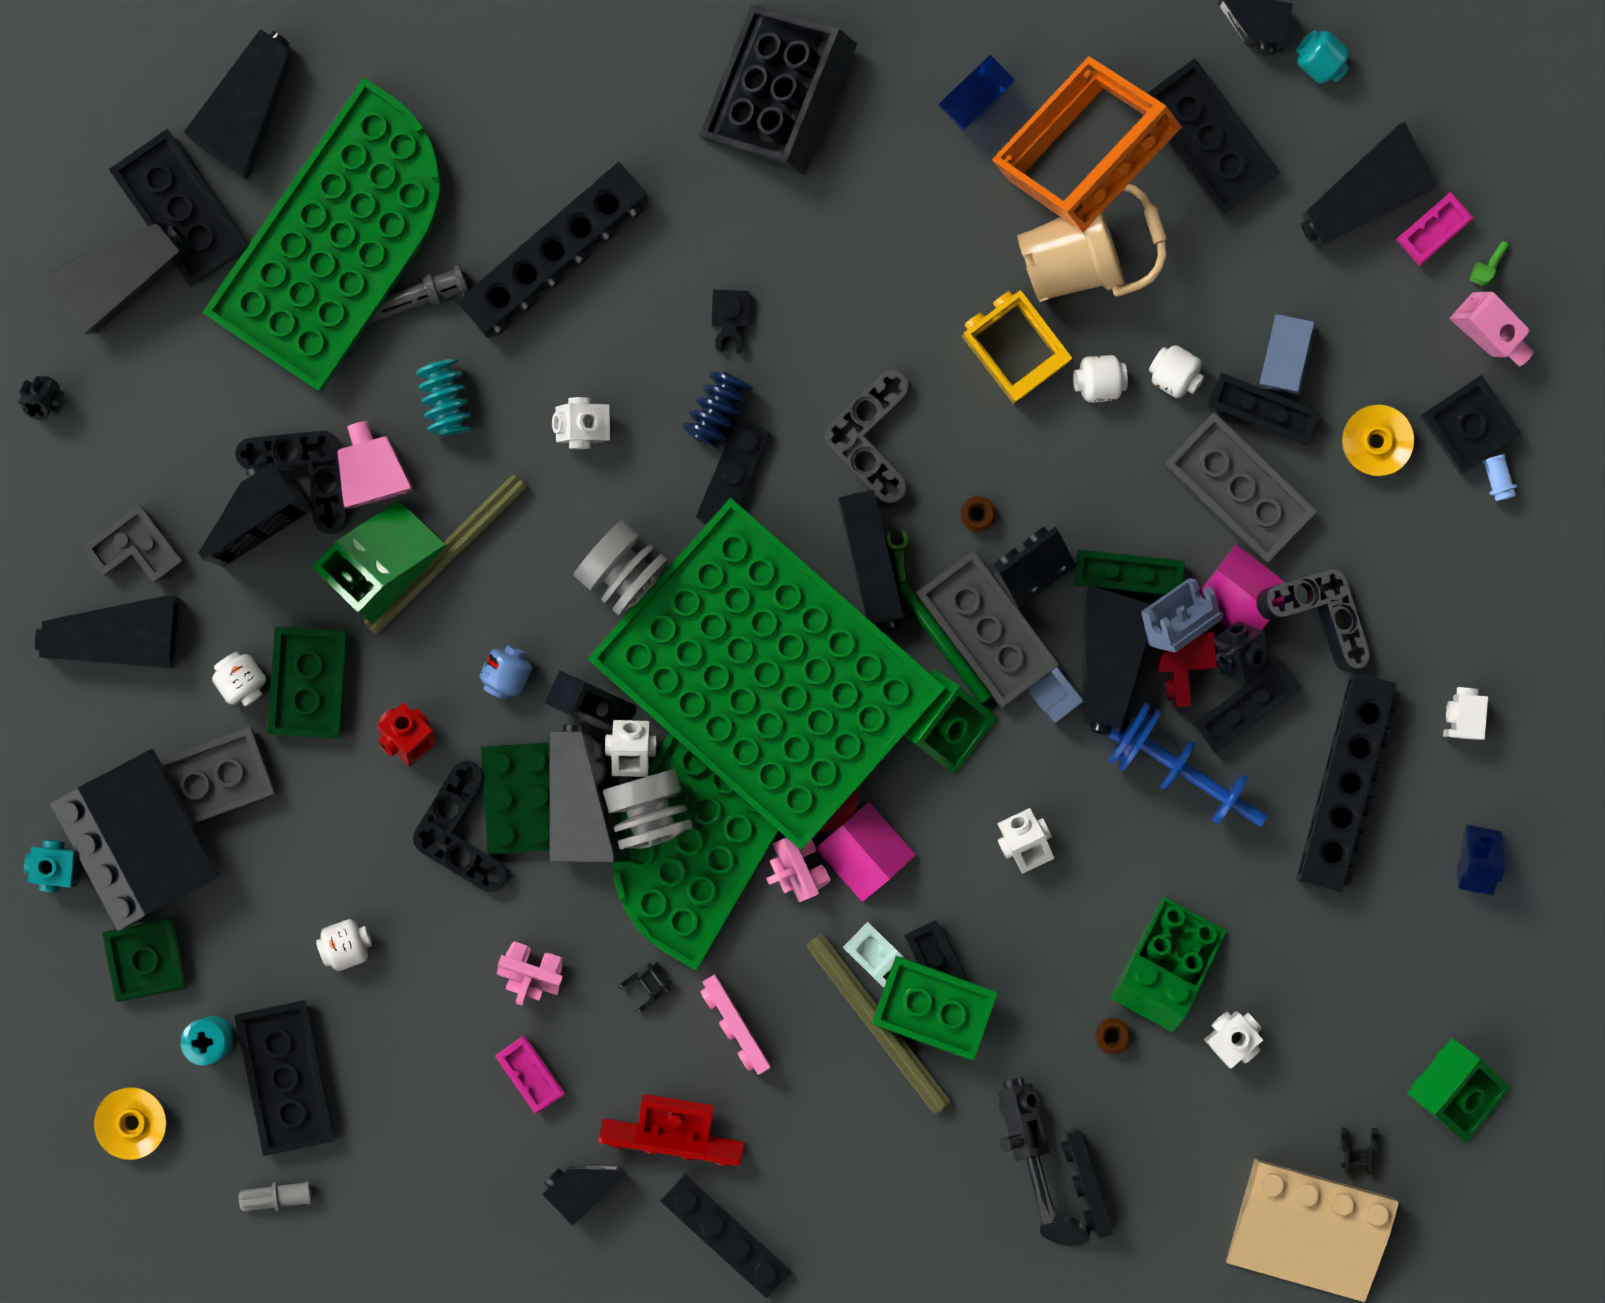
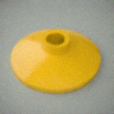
M1370 405L1357 411L1346 423L1342 435L1343 451L1351 465L1360 472L1371 476L1389 475L1398 471L1409 460L1414 447L1413 430L1407 418L1395 408L1386 405ZM1373 435L1381 437L1382 446L1380 448L1371 446L1370 438Z
M135 1087L122 1088L106 1096L98 1106L94 1118V1130L100 1145L109 1154L125 1160L139 1159L152 1153L162 1142L167 1126L166 1114L159 1100L148 1091ZM129 1116H135L138 1119L139 1125L136 1129H131L127 1126L126 1121Z

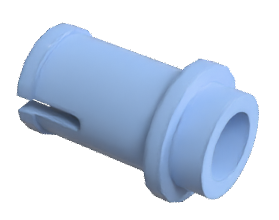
M1505 454L1483 460L1492 487V491L1489 493L1490 496H1494L1496 502L1517 496L1515 489L1518 487L1517 484L1512 483Z

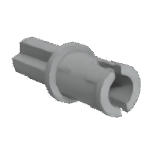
M309 1181L287 1185H278L277 1182H273L271 1187L246 1189L239 1192V1206L242 1211L275 1208V1211H280V1207L312 1204V1192Z

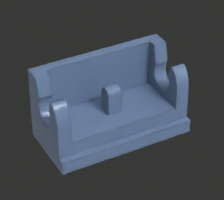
M1275 314L1260 385L1266 386V389L1301 397L1317 329L1314 322Z
M1189 578L1141 611L1149 646L1176 653L1221 621L1223 615L1222 612H1219L1213 589L1210 586L1204 589V596L1206 598L1204 599L1200 594L1197 580Z

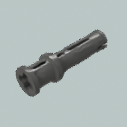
M456 264L453 270L436 276L428 274L423 278L422 283L392 292L386 297L368 325L430 302L432 305L436 304L438 306L442 304L444 299L461 293L465 294L470 289L461 265Z

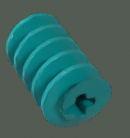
M459 359L433 362L416 371L418 378L427 379L418 386L420 392L430 393L421 400L422 405L433 407L424 414L426 420L436 421L427 428L429 434L451 436L473 430V427L462 426V422L471 417L470 413L459 411L461 406L468 403L467 399L456 397V394L464 390L465 386L453 383L454 379L462 375V371L451 370L450 368Z
M208 1016L192 1022L185 1028L181 1036V1049L184 1056L190 1062L206 1066L223 1059L230 1053L235 1033L227 1020L219 1016ZM202 1037L212 1038L213 1044L203 1043Z

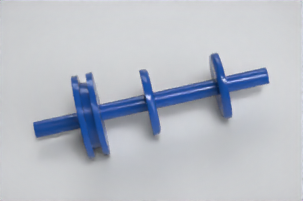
M1148 703L1143 704L1125 731L1120 729L1118 733L1111 732L1110 736H1107L1117 743L1107 763L1112 765L1116 760L1119 761L1120 764L1117 769L1121 772L1126 769L1140 749L1169 768L1159 786L1162 790L1168 789L1176 777L1180 775L1220 801L1212 817V822L1216 825L1222 821L1230 808L1259 827L1266 821L1268 815L1239 797L1248 779L1246 775H1240L1228 790L1186 763L1195 747V743L1192 740H1189L1178 756H1175L1149 739L1148 735L1155 726L1161 712L1156 709L1152 714L1148 713L1151 706Z

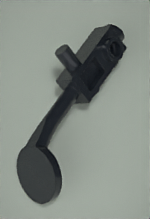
M1023 1077L1003 1082L1004 1089L998 1091L1000 1099L999 1111L1005 1119L1009 1136L1001 1139L1000 1146L1005 1152L1013 1150L1015 1162L1026 1159L1042 1220L1040 1225L1041 1235L1052 1242L1062 1245L1075 1246L1087 1243L1091 1233L1089 1226L1075 1218L1058 1216L1050 1197L1040 1159L1041 1155L1049 1154L1050 1152L1038 1109L1040 1105L1039 1097L1034 1092L1032 1083L1025 1084Z

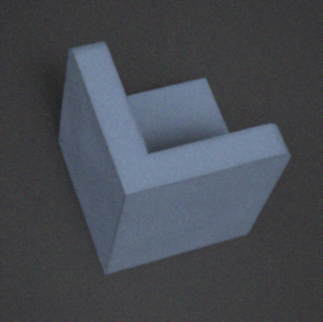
M1057 667L1028 689L1029 694L1053 724L1083 702L1082 698Z

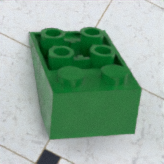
M398 500L338 539L317 560L312 568L359 614L374 624L447 546Z
M1163 897L1126 963L1109 998L1173 1033L1185 1019L1225 936L1226 930L1172 900Z

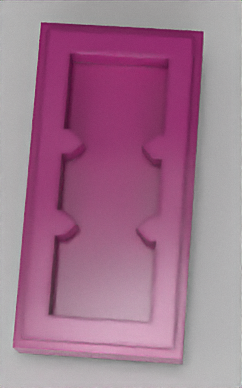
M1450 192L1400 235L1396 241L1412 260L1420 266L1470 223L1474 217Z
M523 1035L495 1055L535 1115L566 1094L526 1035Z

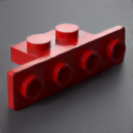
M649 1094L642 1095L638 1124L603 1119L598 1139L599 1143L607 1144L613 1148L625 1147L643 1150L649 1154H668L679 1156L685 1160L698 1159L715 1162L721 1166H740L744 1147L743 1141L709 1136L714 1105Z

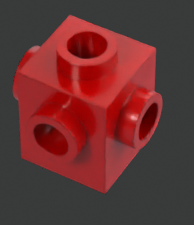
M404 702L396 709L391 708L385 712L377 725L380 736L379 745L389 756L397 755L409 768L436 745L433 730L428 726L430 722L427 717L417 708L412 711Z

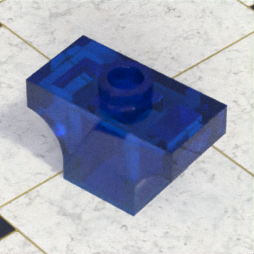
M990 54L938 104V107L964 131L971 124L978 122L1000 101L1002 95L1015 83V79Z
M1466 824L1461 856L1457 866L1458 889L1494 895L1498 881H1502L1505 872L1502 831Z

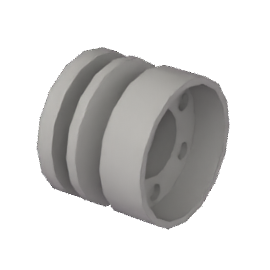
M620 520L598 542L573 574L590 591L605 582L609 586L601 599L605 604L618 593L621 598L612 609L618 616L642 599L643 595L659 579L663 567L668 562V559L662 554L650 565L646 562L655 549L651 544L642 549L638 554L635 553L632 549L640 535L623 520Z
M675 769L602 790L609 813L626 812L628 819L613 827L615 832L631 827L633 836L619 840L620 849H643L673 840L687 829L693 828L690 819L679 823H674L672 815L687 811L686 805L669 806L667 800L682 792Z

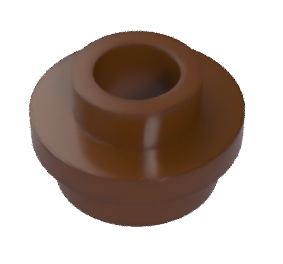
M982 496L969 498L961 508V521L971 531H986L995 522V506L989 499ZM975 508L983 509L985 512L984 519L981 521L974 520L971 516L972 510Z
M1109 1018L1098 1025L1095 1032V1040L1102 1051L1108 1054H1119L1129 1046L1131 1031L1124 1021L1117 1018ZM1111 1029H1116L1120 1035L1118 1041L1114 1043L1108 1042L1106 1038L1107 1032Z

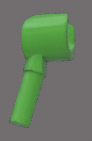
M1502 241L1487 265L1476 262L1470 281L1482 286L1487 285L1494 277L1498 262L1510 245Z
M903 530L904 542L901 545L896 546L891 543L890 532L886 540L887 548L893 552V558L895 559L897 582L906 581L903 558L904 550L908 544V537Z

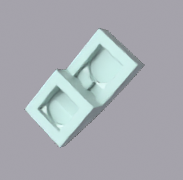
M869 922L843 946L882 987H885L895 956L898 955L905 958Z

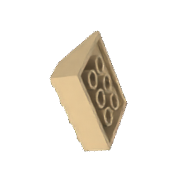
M1254 1159L1226 1263L1365 1302L1390 1237L1399 1201L1393 1197Z

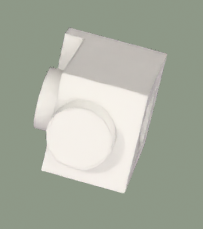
M1457 687V693L1453 696V701H1448L1446 709V722L1451 723V729L1443 730V737L1485 740L1488 696H1478L1479 689Z

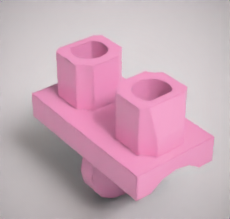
M787 837L772 843L778 857L770 861L775 874L766 878L769 885L779 881L784 893L793 890L798 902L818 895V890L830 882V877L823 865L808 870L803 857L816 852L813 840L802 851Z
M513 942L506 956L501 955L496 975L509 979L506 990L518 993L516 1004L523 1006L526 996L539 1001L543 991L558 995L563 977L560 975L563 958L545 953L539 968L527 964L531 948L527 945Z

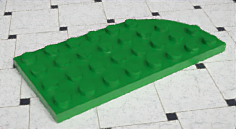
M363 77L202 312L320 393H322L381 304L415 257L429 235L435 221L440 200L441 179L439 164L431 140L416 117L401 102Z
M669 733L648 768V776L672 769L676 770L682 792L667 800L669 806H687V811L672 815L674 823H679L690 819L693 828L687 829L673 840L643 849L629 848L630 861L612 862L613 878L619 900L639 932L654 946L696 971L778 832V829ZM626 812L622 813L621 821L628 819ZM631 827L624 829L626 838L633 836Z

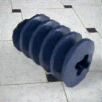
M724 371L722 373H710L709 377L716 385H704L703 391L709 398L697 397L696 403L701 407L702 411L690 410L689 415L696 423L684 422L682 425L683 429L691 437L718 451L720 449L713 443L714 440L726 441L727 439L721 432V427L733 428L734 426L727 418V415L739 416L740 411L733 405L734 402L746 403L747 401L741 394V389L753 390V387L748 383Z

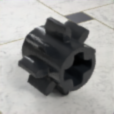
M35 376L33 382L25 380L19 390L21 397L18 404L22 405L26 415L36 420H47L50 413L57 416L64 404L61 401L65 394L64 391H61L59 384L48 376Z

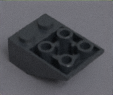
M1043 526L1023 543L1025 549L1018 553L1013 548L994 564L997 570L992 576L1017 609L1076 567L1056 526L1049 532Z

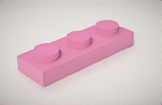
M716 973L703 980L702 983L705 989L700 992L709 1008L712 1010L717 1007L724 1019L719 1024L729 1040L736 1038L743 1049L737 1054L746 1069L750 1071L754 1068L758 1075L771 1067L769 1061Z

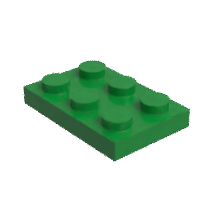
M896 955L872 1024L974 1061L998 991Z

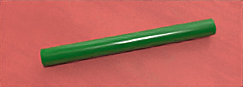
M905 582L899 586L897 591L900 598L978 702L982 704L992 695L909 584Z

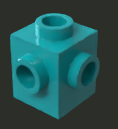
M44 839L43 845L31 847V853L28 852L24 861V873L28 874V883L39 884L38 890L46 892H60V887L71 888L79 885L81 861L74 848H64L65 841Z

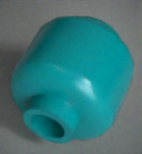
M1327 30L1321 32L1312 31L1301 41L1296 49V52L1299 54L1297 57L1298 66L1319 84L1326 83L1331 79L1337 82L1349 69L1347 61L1350 51L1348 47Z

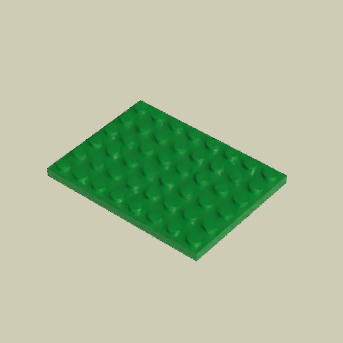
M732 498L722 506L665 570L656 583L649 588L642 599L632 607L587 658L801 851L946 689Z

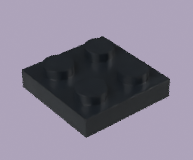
M1482 375L1420 415L1459 474L1464 473L1521 435V432Z

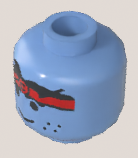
M507 644L505 650L500 648L491 650L479 676L480 680L485 684L483 689L503 700H509L511 696L517 697L521 695L533 669L532 665L524 659L527 653Z

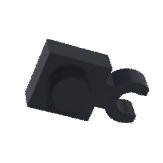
M713 290L711 326L722 327V332L717 335L715 340L717 352L722 351L723 340L731 338L736 343L735 351L740 353L742 339L737 333V328H747L749 291Z

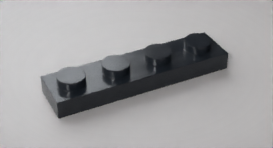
M686 1174L660 1200L663 1205L766 1299L791 1272L785 1264Z

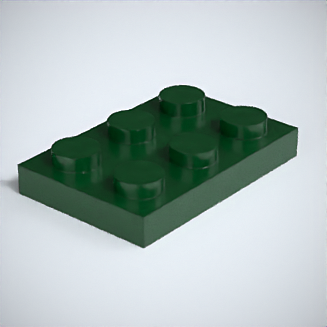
M275 627L267 734L341 738L347 631Z
M550 742L481 747L487 854L550 850Z

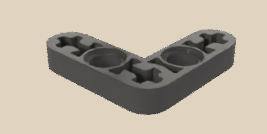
M896 370L885 371L829 423L824 434L825 443L829 449L869 490L874 489L878 500L887 504H893L901 500L905 494V480L864 436L907 394V379L901 372ZM888 378L890 381H894L897 378L901 382L898 386L900 394L889 393L883 399L889 405L883 409L879 400L869 393L875 389L879 395L886 387L883 382L885 379ZM868 401L875 405L877 413L871 421H862L857 417L856 407L861 402ZM850 414L853 422L863 428V430L857 433L856 429L853 428L847 434V439L849 440L847 444L841 441L834 444L831 441L834 437L832 430L835 427L839 430L844 429L849 424V421L843 418ZM860 452H870L874 456L876 463L872 470L863 472L857 469L855 457ZM881 465H884L887 471L882 473V476L890 482L893 479L898 481L896 490L899 493L896 496H893L891 493L884 496L881 493L884 486L877 478L874 484L867 480L878 472Z

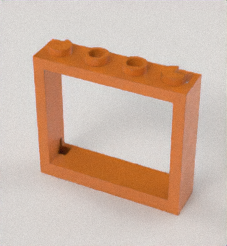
M1088 56L996 154L992 161L1008 181L1084 233L1182 126L1166 105ZM1105 89L1144 116L1063 201L1024 173L1091 101Z

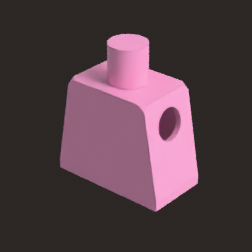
M1472 292L1449 318L1492 357L1509 356L1518 366H1522L1534 353V350L1523 341L1530 330L1494 292Z
M368 421L347 426L353 446L338 450L342 496L346 509L351 510L414 491L388 437L384 436L373 439Z

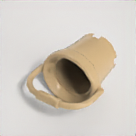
M1128 184L1123 192L1131 193L1138 198L1144 206L1143 212L1153 243L1157 245L1158 252L1155 266L1150 273L1140 280L1125 285L1123 271L1103 212L1084 233L1059 217L1033 230L1017 235L1021 253L1025 258L1026 268L1039 302L1103 286L1107 290L1112 289L1113 294L1119 297L1140 290L1152 283L1163 270L1167 257L1165 242L1168 239L1158 208L1153 206L1148 195L1131 184Z

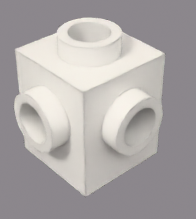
M574 397L568 398V404L556 406V412L552 418V428L554 433H556V442L569 443V449H590V443L609 441V404H590V398Z
M613 720V734L606 735L605 756H611L612 776L648 777L649 757H656V736H650L649 721Z
M1030 808L997 823L1003 835L1002 838L997 840L1006 859L1013 856L1022 874L1054 859L1047 842L1048 839L1052 838L1044 819L1036 820Z
M1228 1011L1223 1013L1211 1025L1215 1030L1204 1038V1041L1230 1069L1240 1060L1247 1063L1254 1058L1261 1050L1258 1045L1263 1041L1258 1034L1262 1028L1249 1013L1242 1016L1237 1011L1232 1015ZM1235 1032H1240V1040L1232 1043V1035Z

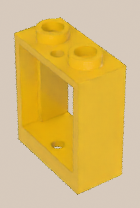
M1010 290L992 303L996 309L986 316L980 312L964 324L967 330L962 335V338L1013 405L1072 360L1071 355L1021 290L1014 295ZM1018 307L1053 355L1012 385L976 337L1014 308Z

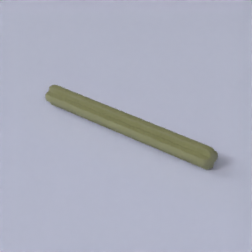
M511 475L443 542L447 547L374 624L365 618V625L373 633H380L526 489V484L517 475Z
M820 934L807 944V949L930 1110L936 1114L945 1109L950 1103L949 1098L900 1034L872 1024L878 1005L826 937Z

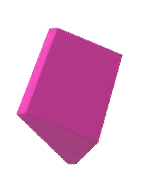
M1235 544L1200 589V594L1206 599L1204 589L1208 586L1213 589L1219 612H1222L1223 619L1219 622L1226 628L1240 621L1262 630L1270 620L1265 619L1259 613L1256 604L1257 596L1262 590L1285 582ZM1283 596L1271 600L1273 607L1282 605L1285 599Z
M869 801L815 848L862 902L889 881L916 855Z

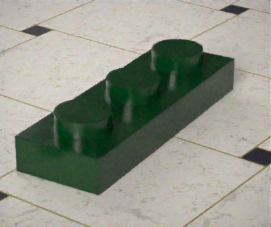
M1078 549L1074 586L1088 587V585L1100 589L1166 595L1183 583L1185 561Z

